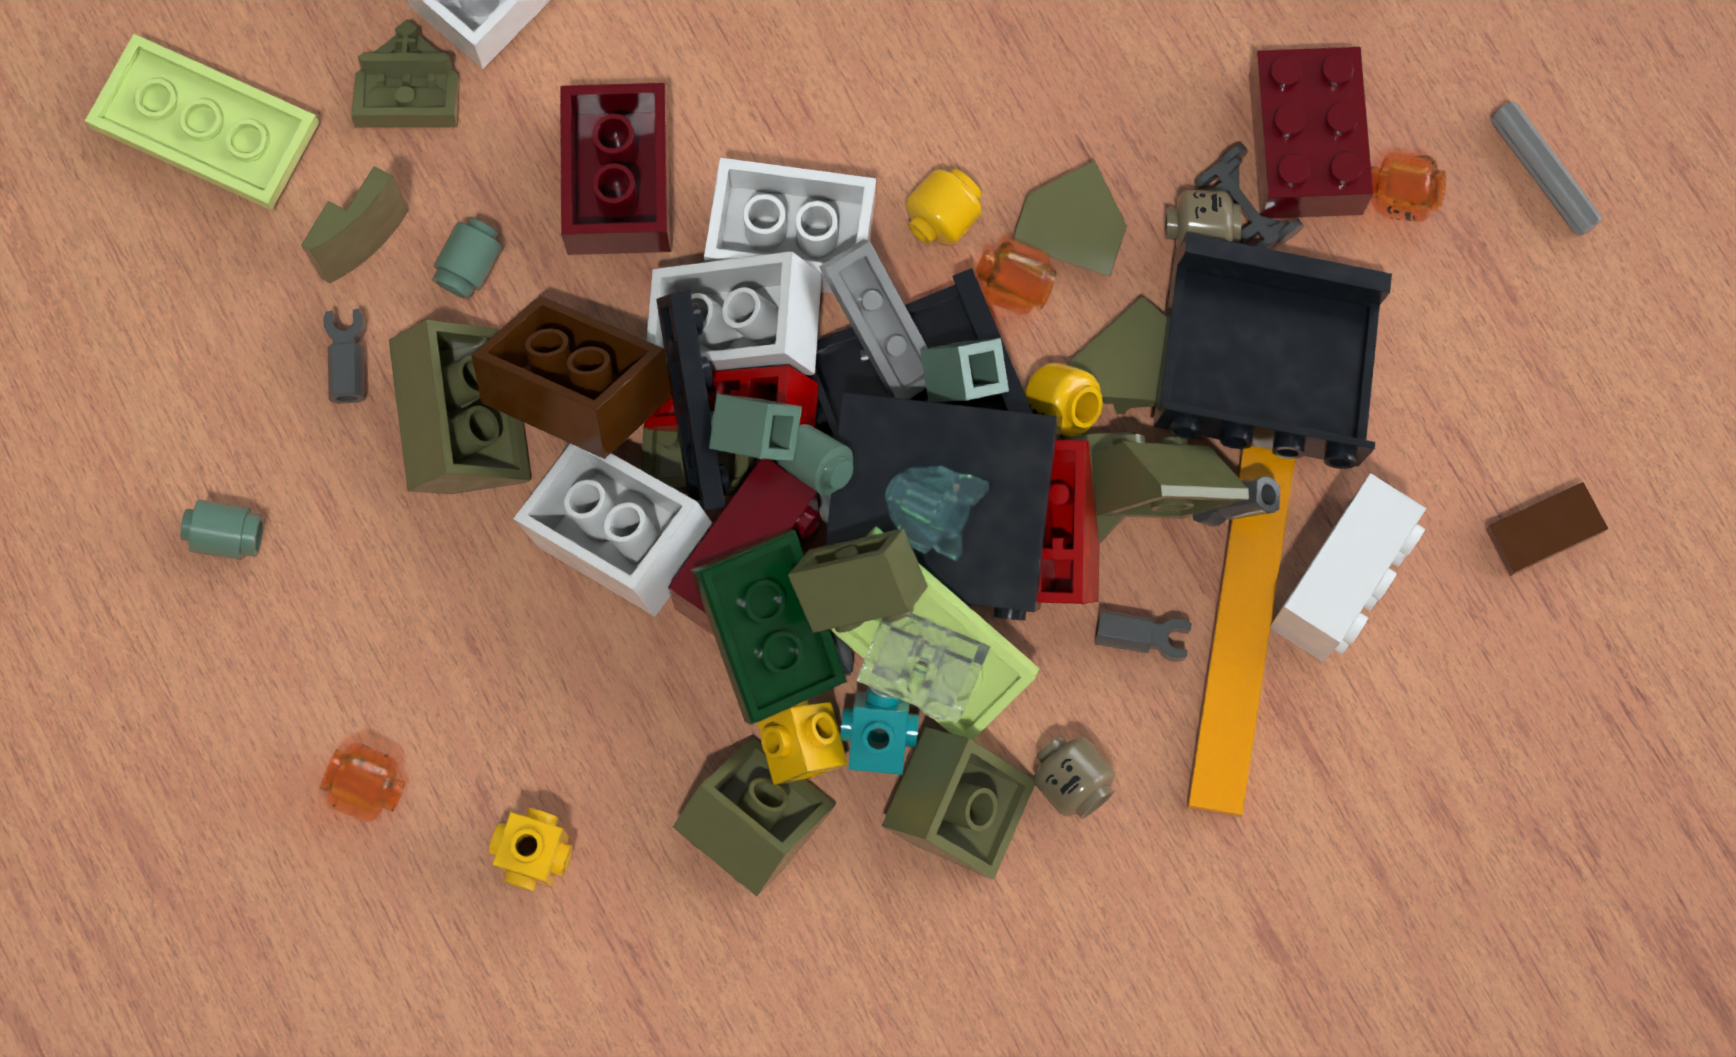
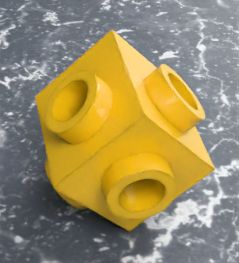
M808 700L757 722L762 739V748L766 754L773 785L813 779L848 765L831 702L809 705Z
M527 808L525 816L510 812L506 824L500 822L497 824L490 842L489 854L495 856L492 865L500 872L505 873L503 882L534 892L537 883L552 888L556 875L564 876L571 858L573 846L567 844L569 835L565 830L556 826L558 817L540 810ZM533 837L537 841V849L530 856L519 854L523 838Z

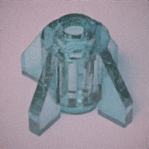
M943 466L911 467L902 474H897L887 487L885 500L888 506V514L897 529L904 528L912 548L926 554L933 547L938 553L956 561L962 555V535L959 533L967 522L970 505L974 506L989 491V482L972 474H958Z

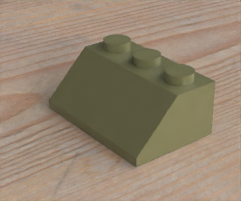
M425 320L389 339L407 491L457 494L523 484L531 480L523 422L481 403L471 356L501 329Z

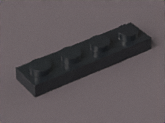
M691 291L672 293L657 298L656 302L688 497L697 501L704 511L726 507L724 496L729 494L730 486L726 467L723 463L719 464L717 450L709 449L712 431L711 420L715 410H710L707 389H710L712 385L711 367L707 357H701L698 335L703 333L702 312L698 303L692 302Z

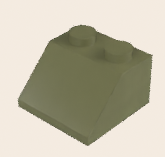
M1122 435L1112 439V446L1092 452L1097 516L1183 519L1249 499L1248 488L1210 446L1188 445L1187 439L1167 437L1156 440V443H1145L1144 435Z
M925 727L882 827L923 850L994 880L1035 786L1034 779L969 738Z
M752 737L699 785L673 828L728 872L737 882L745 886L755 896H758L784 870L836 804L807 780L773 785L762 744Z

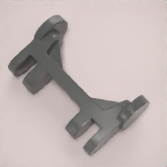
M1240 144L1227 152L1219 160L1218 164L1195 180V184L1199 189H1202L1214 180H1217L1219 184L1211 190H1223L1229 193L1233 203L1241 205V214L1250 224L1241 230L1240 243L1247 244L1259 236L1262 241L1255 246L1271 249L1278 243L1283 244L1297 235L1304 228V224L1300 219L1289 223L1288 221L1279 222L1259 215L1240 189L1239 167L1243 162L1242 158L1248 153L1244 144Z

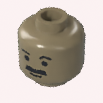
M1186 190L1180 194L1176 208H1166L1165 238L1174 239L1177 250L1187 233L1240 243L1242 226L1241 205L1233 204L1230 194L1226 191Z
M1060 736L1051 741L1037 755V759L1042 764L1034 775V783L1057 812L1063 816L1069 817L1078 814L1081 819H1084L1100 808L1115 792L1110 786L1115 777L1113 768L1086 738L1079 737L1066 742Z

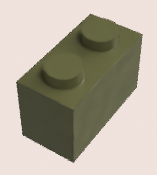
M904 528L810 549L788 574L813 633L833 628L838 633L848 632L861 626L866 621L880 618L887 623L901 620L914 611V605L928 587Z

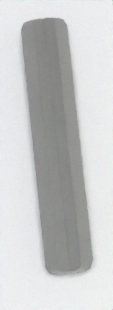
M1510 102L1499 108L1491 118L1492 123L1575 234L1581 236L1593 230L1602 220L1601 214L1519 105L1515 102Z

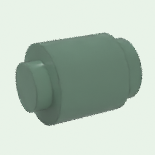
M471 218L468 224L456 222L433 265L437 271L432 281L452 294L469 300L474 290L480 291L503 248L495 240L499 233L489 225L474 218Z
M808 424L799 425L794 461L775 460L779 467L821 495H829L843 488L849 482L853 473V454L851 449Z
M198 500L194 509L185 510L180 536L181 540L189 541L190 552L242 560L245 555L257 556L263 535L264 518L263 515L252 513L250 507Z

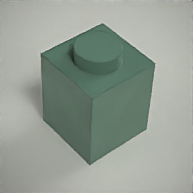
M1001 338L962 341L920 350L929 402L966 401L1009 391Z
M717 394L715 411L711 420L712 431L709 449L760 459L794 461L802 406L752 397Z

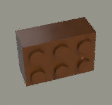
M541 295L471 354L481 403L603 459L608 457L672 397L664 348Z

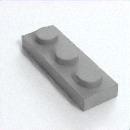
M863 239L819 266L889 396L892 398L910 399L926 389L920 350L927 349V346L871 242Z

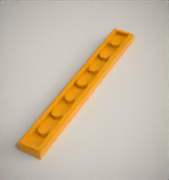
M1251 446L1241 451L1238 478L1240 480L1258 477L1274 479L1280 486L1279 510L1274 513L1231 519L1187 808L1234 817H1241L1243 815L1296 460L1275 456L1270 449Z

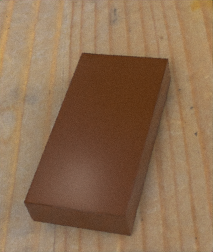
M1584 482L1489 525L1486 531L1509 575L1512 576L1592 539L1609 528Z

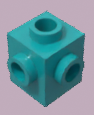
M883 686L869 687L867 692L856 691L854 709L843 708L840 740L851 741L848 770L903 775L905 746L916 747L919 715L908 714L910 701L908 696L899 695L898 690Z

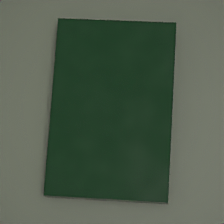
M786 529L691 569L744 722L751 725L847 682L830 630L813 633L788 574L804 556L796 531L792 529Z

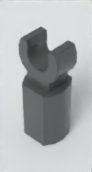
M354 309L351 327L346 330H339L336 328L337 320L333 311H326L323 324L327 334L332 339V344L327 349L329 400L337 404L362 402L365 399L364 351L358 342L365 334L366 321L361 311Z
M1270 477L1241 480L1248 488V500L1194 515L1193 521L1214 527L1219 526L1226 519H1240L1274 513L1279 510L1280 486Z
M1101 609L1095 645L1149 653L1150 649L1158 650L1160 655L1168 661H1184L1188 650L1172 647L1168 641V635L1173 632L1189 634L1192 623L1185 619L1175 618L1168 620L1164 624L1154 623V618Z

